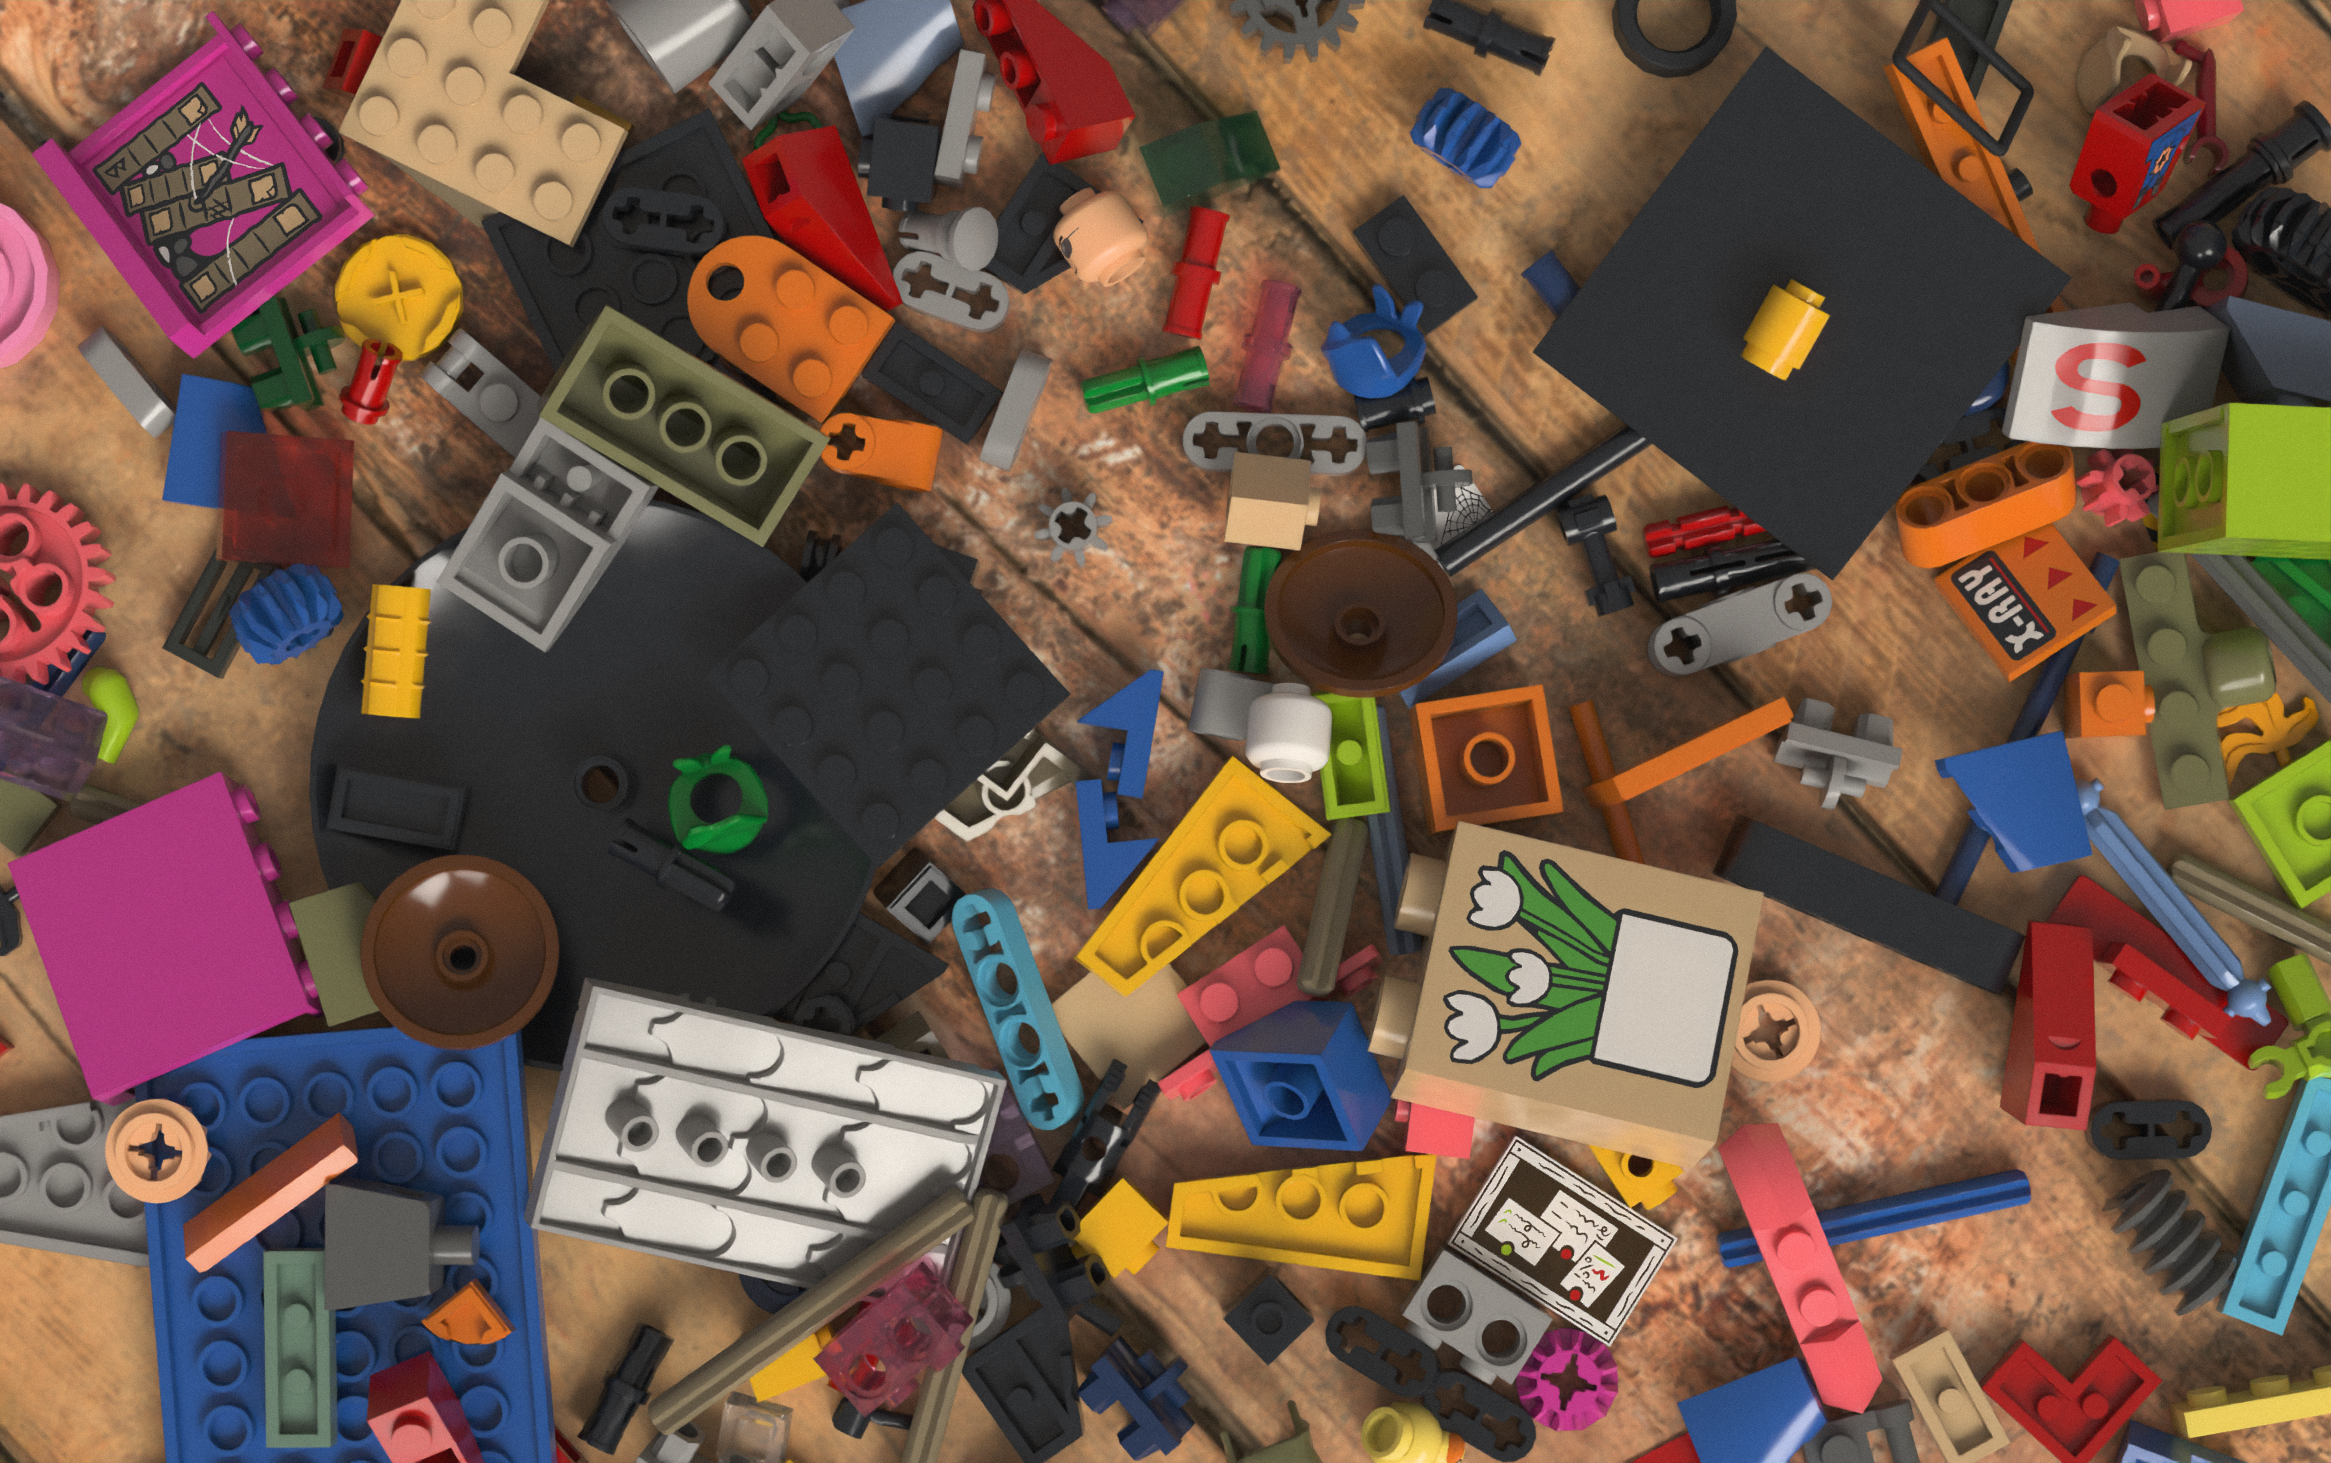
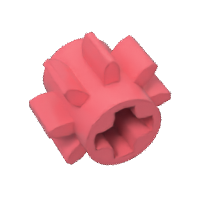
M2106 448L2087 457L2088 465L2093 471H2089L2075 479L2076 484L2081 487V494L2085 503L2083 510L2085 512L2091 510L2097 515L2104 516L2107 527H2111L2125 520V518L2134 522L2150 513L2149 506L2144 500L2152 497L2159 490L2152 467L2154 464L2152 459L2146 460L2140 455L2133 454L2132 449H2115L2110 452Z

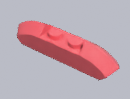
M1744 1124L1718 1147L1725 1168L1823 1404L1863 1414L1883 1379L1813 1204L1779 1124Z

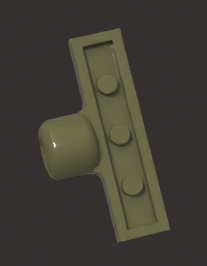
M2154 552L2119 559L2139 671H2144V685H2151L2154 691L2155 713L2153 722L2149 723L2164 809L2168 810L2231 799L2217 723L2218 716L2226 708L2264 702L2273 696L2276 691L2277 680L2270 642L2266 634L2257 627H2246L2219 633L2203 631L2198 620L2186 553Z

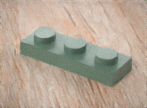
M269 1248L263 1251L266 1448L332 1447L337 1443L336 1310H324L325 1248Z

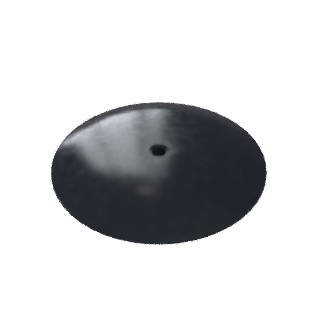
M651 500L584 603L549 651L544 652L437 583L438 578L468 528L450 536L417 559L390 585L431 589L429 608L431 623L428 625L426 651L429 655L425 657L423 683L426 687L422 690L420 718L361 714L363 683L361 680L364 678L366 651L363 648L367 646L369 619L366 616L370 613V609L364 615L342 651L329 679L317 717L311 751L309 794L313 834L321 869L329 890L362 881L379 898L389 884L410 868L425 861L449 855H475L493 859L513 868L528 879L540 892L551 910L558 932L560 954L557 976L546 1002L534 1018L521 1029L524 1065L563 1071V1061L576 1011L579 1009L578 1003L585 977L677 996L688 993L692 1002L702 1004L707 997H713L717 1001V1007L772 1017L783 1009L811 983L838 949L855 922L871 887L877 866L711 684L705 675L805 586L807 582L765 546L761 547L719 521L693 510L666 502ZM722 745H731L730 756H735L750 764L761 779L768 798V818L753 841L735 852L715 855L698 851L697 849H687V852L731 875L736 880L734 893L726 906L721 911H714L669 885L664 889L657 887L656 878L618 857L609 855L608 849L611 841H619L620 838L616 837L615 833L627 818L633 819L636 824L676 845L678 842L671 827L668 798L669 788L682 772L675 768L672 762L679 758H696L703 753L712 754ZM338 764L469 787L458 851L326 828ZM607 766L618 776L619 788L613 799L600 803L593 799L589 793L588 781L593 771L599 767ZM722 774L710 775L702 779L694 788L691 796V805L695 815L702 821L710 824L717 823L736 814L742 803V790L739 784L731 777ZM468 949L459 950L453 956L452 966L458 970H468L474 965L476 954Z

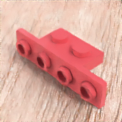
M1283 925L1176 995L1211 1048L1215 1041L1296 1000L1326 1001L1341 990L1346 997L1358 993L1377 979L1378 975L1374 969L1380 966L1383 960L1374 944H1371L1339 965L1334 989L1327 997L1320 998L1299 991L1296 983L1303 953L1285 925ZM1210 1049L1157 1083L1163 1094L1170 1101L1181 1095L1185 1102L1192 1100L1217 1082L1213 1073L1218 1071V1068L1209 1051Z

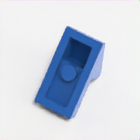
M1149 670L1077 720V723L1082 725L1127 732L1125 744L1113 742L1107 780L1119 782L1117 795L1143 799L1164 671Z
M1102 779L1076 781L1088 910L1100 909L1158 842L1159 838L1108 843L1107 830L1119 829L1116 791L1103 792Z

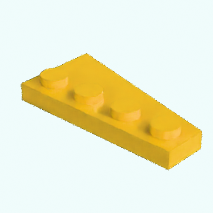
M1418 1153L1174 1181L1166 1247L1420 1281L1437 1155Z

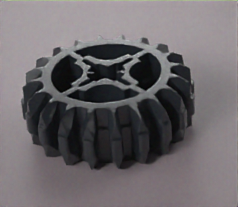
M2266 187L2264 191L2258 193L2252 202L2247 203L2238 216L2239 222L2231 232L2234 248L2239 252L2244 261L2254 268L2255 274L2262 276L2270 285L2286 294L2290 299L2302 304L2308 311H2316L2327 320H2330L2331 208L2326 202L2320 203L2312 199L2307 193L2297 194L2290 188Z

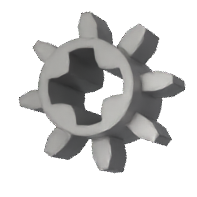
M1062 488L1063 504L1055 510L1045 504H1040L1038 507L1043 516L1050 519L1049 528L1038 530L1034 533V536L1039 541L1053 540L1056 546L1051 552L1050 560L1054 564L1066 552L1075 554L1077 564L1080 568H1083L1086 562L1084 552L1093 546L1103 552L1108 550V545L1097 535L1098 528L1107 527L1113 523L1112 516L1101 515L1095 517L1092 511L1097 499L1095 493L1092 492L1085 498L1083 503L1072 501L1069 490ZM1078 512L1085 514L1084 525L1087 531L1090 532L1088 538L1083 540L1082 538L1074 537L1069 544L1062 542L1063 530L1057 523L1062 516L1073 519Z

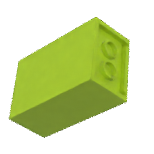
M2227 403L2161 423L2157 552L2331 560V408Z

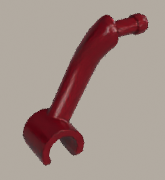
M2177 39L2172 47V51L2176 55H2182L2198 64L2195 78V97L2206 102L2196 123L2197 141L2189 145L2185 150L2183 161L2185 165H2189L2196 157L2199 148L2209 149L2214 156V164L2207 174L2210 177L2222 170L2229 159V150L2226 143L2217 137L2216 60L2210 48L2204 53L2187 44V41Z

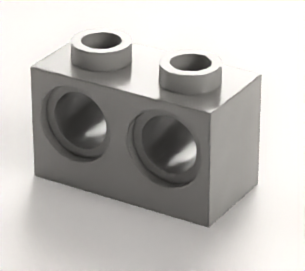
M775 0L764 8L708 84L751 131L796 105L856 27L832 0Z
M1441 1244L1438 1245L1421 1272V1280H1416L1399 1307L1402 1315L1410 1320L1405 1327L1409 1334L1435 1350L1439 1348L1443 1341L1464 1354L1459 1365L1490 1385L1496 1376L1512 1385L1553 1320L1545 1310ZM1442 1285L1454 1286L1462 1294L1460 1309L1456 1314L1448 1318L1435 1317L1427 1308L1430 1293ZM1506 1320L1515 1326L1516 1338L1514 1343L1503 1352L1488 1351L1482 1345L1484 1329L1493 1321Z

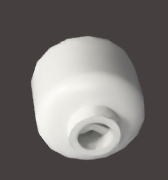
M1279 683L1274 685L1272 693L1256 698L1249 707L1245 746L1247 758L1252 765L1260 768V775L1267 780L1282 783H1300L1310 780L1312 772L1322 769L1330 756L1332 727L1330 708L1325 702L1311 696V688L1298 683Z

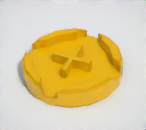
M396 234L380 239L375 238L360 245L344 262L335 284L337 312L345 333L360 348L366 339L382 340L377 356L382 359L388 342L401 350L403 353L401 361H416L437 352L455 333L464 311L463 284L454 264L435 245L409 234Z

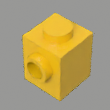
M1123 1173L1103 1193L1102 1197L1098 1198L1079 1218L1081 1231L1074 1238L1077 1242L1070 1249L1076 1258L1091 1253L1100 1256L1110 1275L1114 1278L1125 1268L1135 1275L1160 1249L1153 1239L1169 1223V1217Z

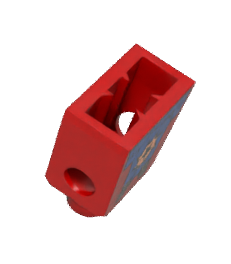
M2151 72L2096 109L2069 184L2073 194L2089 202L2083 216L2087 226L2100 233L2115 234L2120 230L2124 219L2162 192L2206 102Z

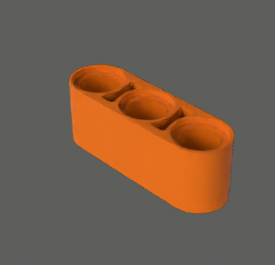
M2027 441L1907 489L1897 499L1895 507L1903 557L1910 564L1919 568L1939 567L2067 516L2075 507L2077 500L2074 457L2071 448L2063 445Z

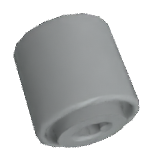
M747 0L606 1L609 9L632 43L673 94H676L729 55L753 24L749 17L753 10Z

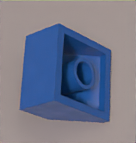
M1296 1000L1215 1041L1209 1050L1252 1145L1363 1151L1392 1100L1390 1098L1391 1093L1374 1053L1367 1052L1368 1039L1352 1002Z

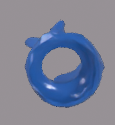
M1380 284L1372 286L1376 306L1375 313L1357 314L1342 324L1338 321H1333L1329 326L1326 340L1321 345L1322 354L1328 360L1331 373L1338 385L1354 395L1370 399L1389 397L1403 389L1419 372L1426 354L1425 338L1417 327L1418 319L1424 307L1423 303L1419 300H1413L1405 305L1402 313L1396 311L1393 298ZM1375 329H1385L1400 335L1405 345L1401 352L1387 359L1379 343L1373 337L1360 335Z

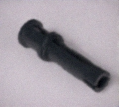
M2303 100L2294 107V115L2267 135L2259 132L2252 137L2250 144L2247 145V153L2238 158L2236 162L2216 174L2173 208L2152 220L2155 232L2161 241L2175 253L2176 237L2179 231L2188 223L2197 220H2207L2216 224L2270 183L2277 186L2280 183L2285 184L2294 177L2293 170L2319 150L2329 152L2331 150V125L2314 105Z

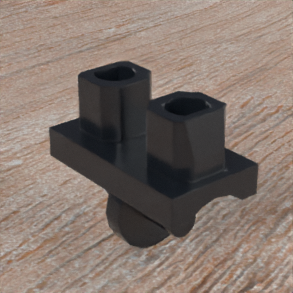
M1038 1193L1025 1198L1020 1203L1021 1208L999 1227L1005 1238V1241L1000 1246L1009 1262L998 1271L996 1276L1003 1289L1013 1288L1022 1284L1030 1300L1039 1299L1051 1323L1056 1327L1070 1322L1085 1302L1100 1294L1110 1281L1111 1275L1100 1256L1091 1253L1076 1259L1072 1253L1068 1242L1074 1240L1080 1233L1081 1228L1080 1219L1071 1202L1065 1200L1046 1204L1041 1194Z

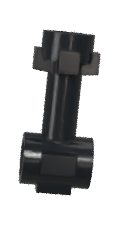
M1591 493L1567 501V507L1556 510L1557 519L1567 546L1581 543L1595 586L1584 591L1589 607L1594 605L1597 615L1600 617L1634 606L1631 593L1636 590L1631 576L1619 578L1605 534L1617 531L1616 520L1607 496L1604 494L1594 498Z

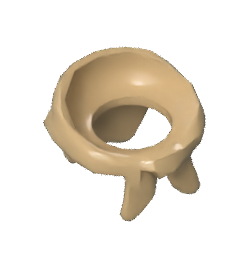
M2114 26L2105 33L2102 39L2095 42L2084 53L2077 70L2076 90L2081 104L2093 117L2098 107L2115 97L2113 93L2120 85L2121 63L2124 57L2137 56L2145 60L2152 68L2153 74L2175 86L2184 81L2192 67V61L2184 60L2177 65L2171 66L2166 48L2155 39L2134 29Z

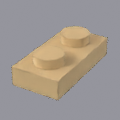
M1942 1327L1888 1357L1945 1463H1975L2010 1443L1949 1329Z

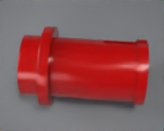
M366 339L362 343L361 354L350 385L344 386L340 391L339 399L343 403L342 413L357 423L366 425L376 424L379 417L385 416L389 411L390 404L386 397L398 364L403 358L401 350L389 342L381 364L376 365L375 362L382 340Z

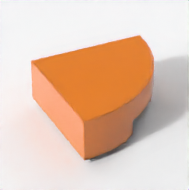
M477 1278L470 1281L421 1321L427 1329L442 1339L470 1345L490 1344L516 1330V1327Z

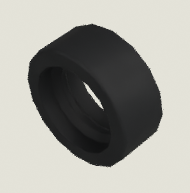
M1615 0L1612 10L1614 37L1625 57L1642 71L1664 78L1690 76L1709 66L1730 40L1737 18L1736 0H1708L1712 19L1707 34L1698 44L1681 51H1668L1658 48L1644 37L1637 19L1639 0Z

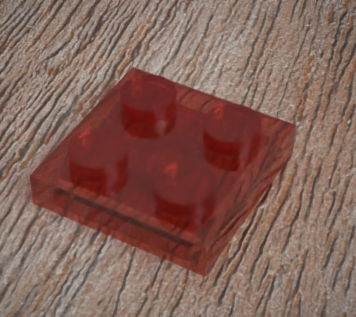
M236 431L221 433L216 561L286 566L303 563L304 565H317L318 568H349L354 441Z

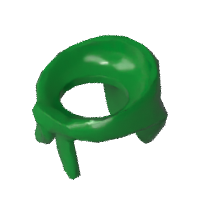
M722 745L712 754L703 753L696 758H679L672 762L673 766L679 769L682 774L676 778L669 788L668 809L671 827L677 842H680L688 850L697 849L698 851L715 855L735 852L750 844L767 821L768 798L763 783L750 764L735 756H730L731 745ZM722 774L729 776L739 784L742 790V803L739 811L714 824L702 821L695 815L691 805V796L694 788L702 779L710 775Z

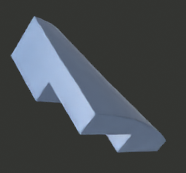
M866 0L840 9L856 28L834 57L863 139L873 137L875 118L880 113L892 114L906 99L910 100L924 86L925 80L940 65H945L964 46L950 0Z

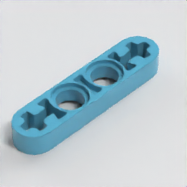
M984 888L967 894L957 900L953 908L951 920L954 933L1021 1111L1034 1127L1042 1130H1054L1071 1122L1080 1115L1085 1099L1083 1087L1016 909L1010 898L1001 890L995 888ZM986 911L991 923L982 926L979 922L978 914ZM1000 942L1002 950L990 954L988 947ZM1000 962L1007 964L1016 975L1017 989L1014 995L1006 993L997 981L996 972ZM1022 1022L1032 1026L1039 1036L1040 1046L1036 1055L1024 1049L1020 1042L1019 1028ZM1046 1063L1048 1071L1036 1075L1033 1068ZM1055 1092L1059 1104L1049 1105L1045 1093Z

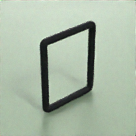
M1920 0L1893 52L1892 60L1895 67L1991 154L1998 157L2005 155L2033 98L2034 89L2031 83L1940 0ZM1929 10H1932L2021 91L1998 142L1905 58Z

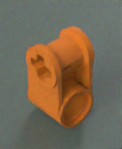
M839 413L830 417L821 426L820 431L830 436V438H841L844 428L854 429L856 441L865 444L863 451H852L849 460H840L837 448L827 444L820 456L823 463L831 471L841 475L873 480L876 483L894 488L932 493L943 429L912 421L884 420L852 413Z

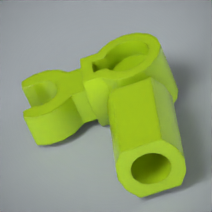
M2301 953L2278 962L2267 971V975L2295 1031H2303L2304 1036L2290 1041V1048L2282 1049L2277 1046H2265L2257 1049L2248 1060L2250 1069L2270 1064L2277 1067L2281 1073V1079L2265 1085L2262 1091L2265 1099H2277L2284 1096L2291 1089L2294 1080L2302 1077L2307 1082L2318 1077L2331 1078V1002L2306 953Z

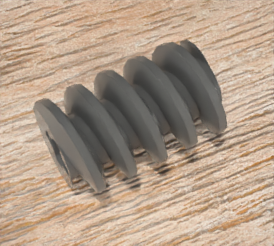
M2159 1169L2146 1173L2131 1182L2109 1200L2102 1208V1211L2106 1212L2116 1208L2121 1211V1215L2111 1228L2114 1234H2119L2133 1228L2137 1232V1235L2127 1247V1251L2130 1254H2136L2147 1249L2151 1250L2153 1255L2142 1269L2146 1275L2164 1269L2168 1272L2169 1275L2158 1291L2161 1295H2167L2179 1290L2184 1293L2183 1298L2174 1309L2177 1316H2182L2200 1308L2227 1288L2235 1277V1274L2232 1272L2237 1265V1258L2228 1250L2217 1252L2221 1245L2219 1234L2213 1230L2201 1231L2205 1224V1216L2197 1209L2185 1211L2189 1204V1195L2182 1189L2169 1191L2173 1184L2174 1176L2167 1169Z

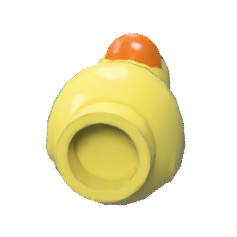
M1394 1402L1389 1407L1377 1408L1367 1416L1362 1426L1361 1442L1373 1463H1461L1465 1455L1463 1438L1457 1433H1449L1441 1428L1435 1416L1428 1409L1417 1403Z

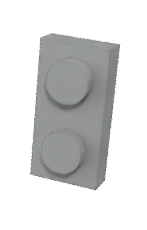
M960 49L934 173L937 184L963 189L965 174H977L984 137L974 135L979 111L990 112L997 75L987 73L986 54Z

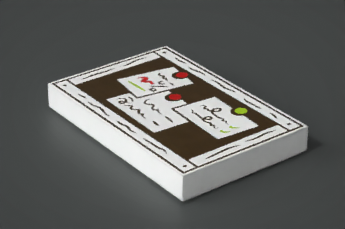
M1513 1134L1446 1243L1610 1347L1678 1238Z

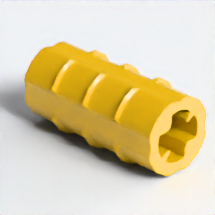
M372 584L370 613L366 616L369 619L367 646L363 648L366 651L364 678L361 680L363 683L361 714L420 718L422 690L426 687L423 683L425 657L429 655L426 651L428 625L431 623L429 619L431 589Z

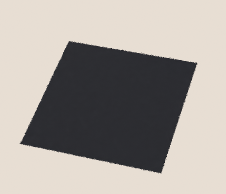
M1766 46L1543 337L1533 353L1833 581L2020 345L2026 316L2044 314L2072 278ZM1793 279L1825 297L1819 309L1828 313L1830 317L1800 370L1793 367L1785 381L1747 361L1740 355L1748 343L1743 337L1772 285L1775 284L1785 290L1790 280Z

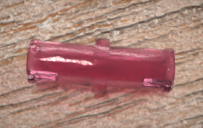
M1267 279L1263 280L1261 284L1262 291L1251 333H1245L1243 336L1241 348L1246 351L1236 394L1232 400V404H1235L1237 407L1257 413H1272V403L1283 360H1289L1291 357L1293 346L1288 343L1298 299L1302 293V290L1298 289L1295 285Z

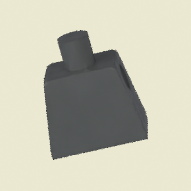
M341 1177L325 1184L324 1310H337L429 1295L443 1287L444 1265L477 1264L480 1253L479 1228L473 1225H445V1201L443 1195L353 1177Z

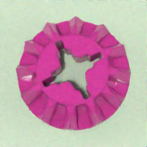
M1573 1328L1551 1330L1543 1334L1517 1375L1516 1388L1518 1396L1526 1411L1539 1423L1555 1431L1585 1430L1589 1425L1607 1415L1615 1396L1618 1394L1617 1365L1607 1347L1587 1332ZM1573 1353L1576 1354L1574 1359L1576 1374L1582 1379H1586L1587 1383L1594 1384L1593 1388L1572 1389L1569 1398H1566L1564 1407L1560 1406L1562 1399L1559 1397V1387L1550 1382L1548 1378L1540 1376L1541 1373L1550 1375L1552 1372L1563 1373L1566 1363H1570Z

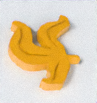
M2275 691L2273 696L2267 701L2230 707L2219 713L2218 728L2234 724L2245 717L2261 732L2260 735L2231 733L2221 739L2229 788L2239 763L2248 753L2264 755L2275 751L2280 766L2291 761L2287 747L2300 743L2319 719L2314 700L2302 697L2301 711L2284 717L2282 700Z

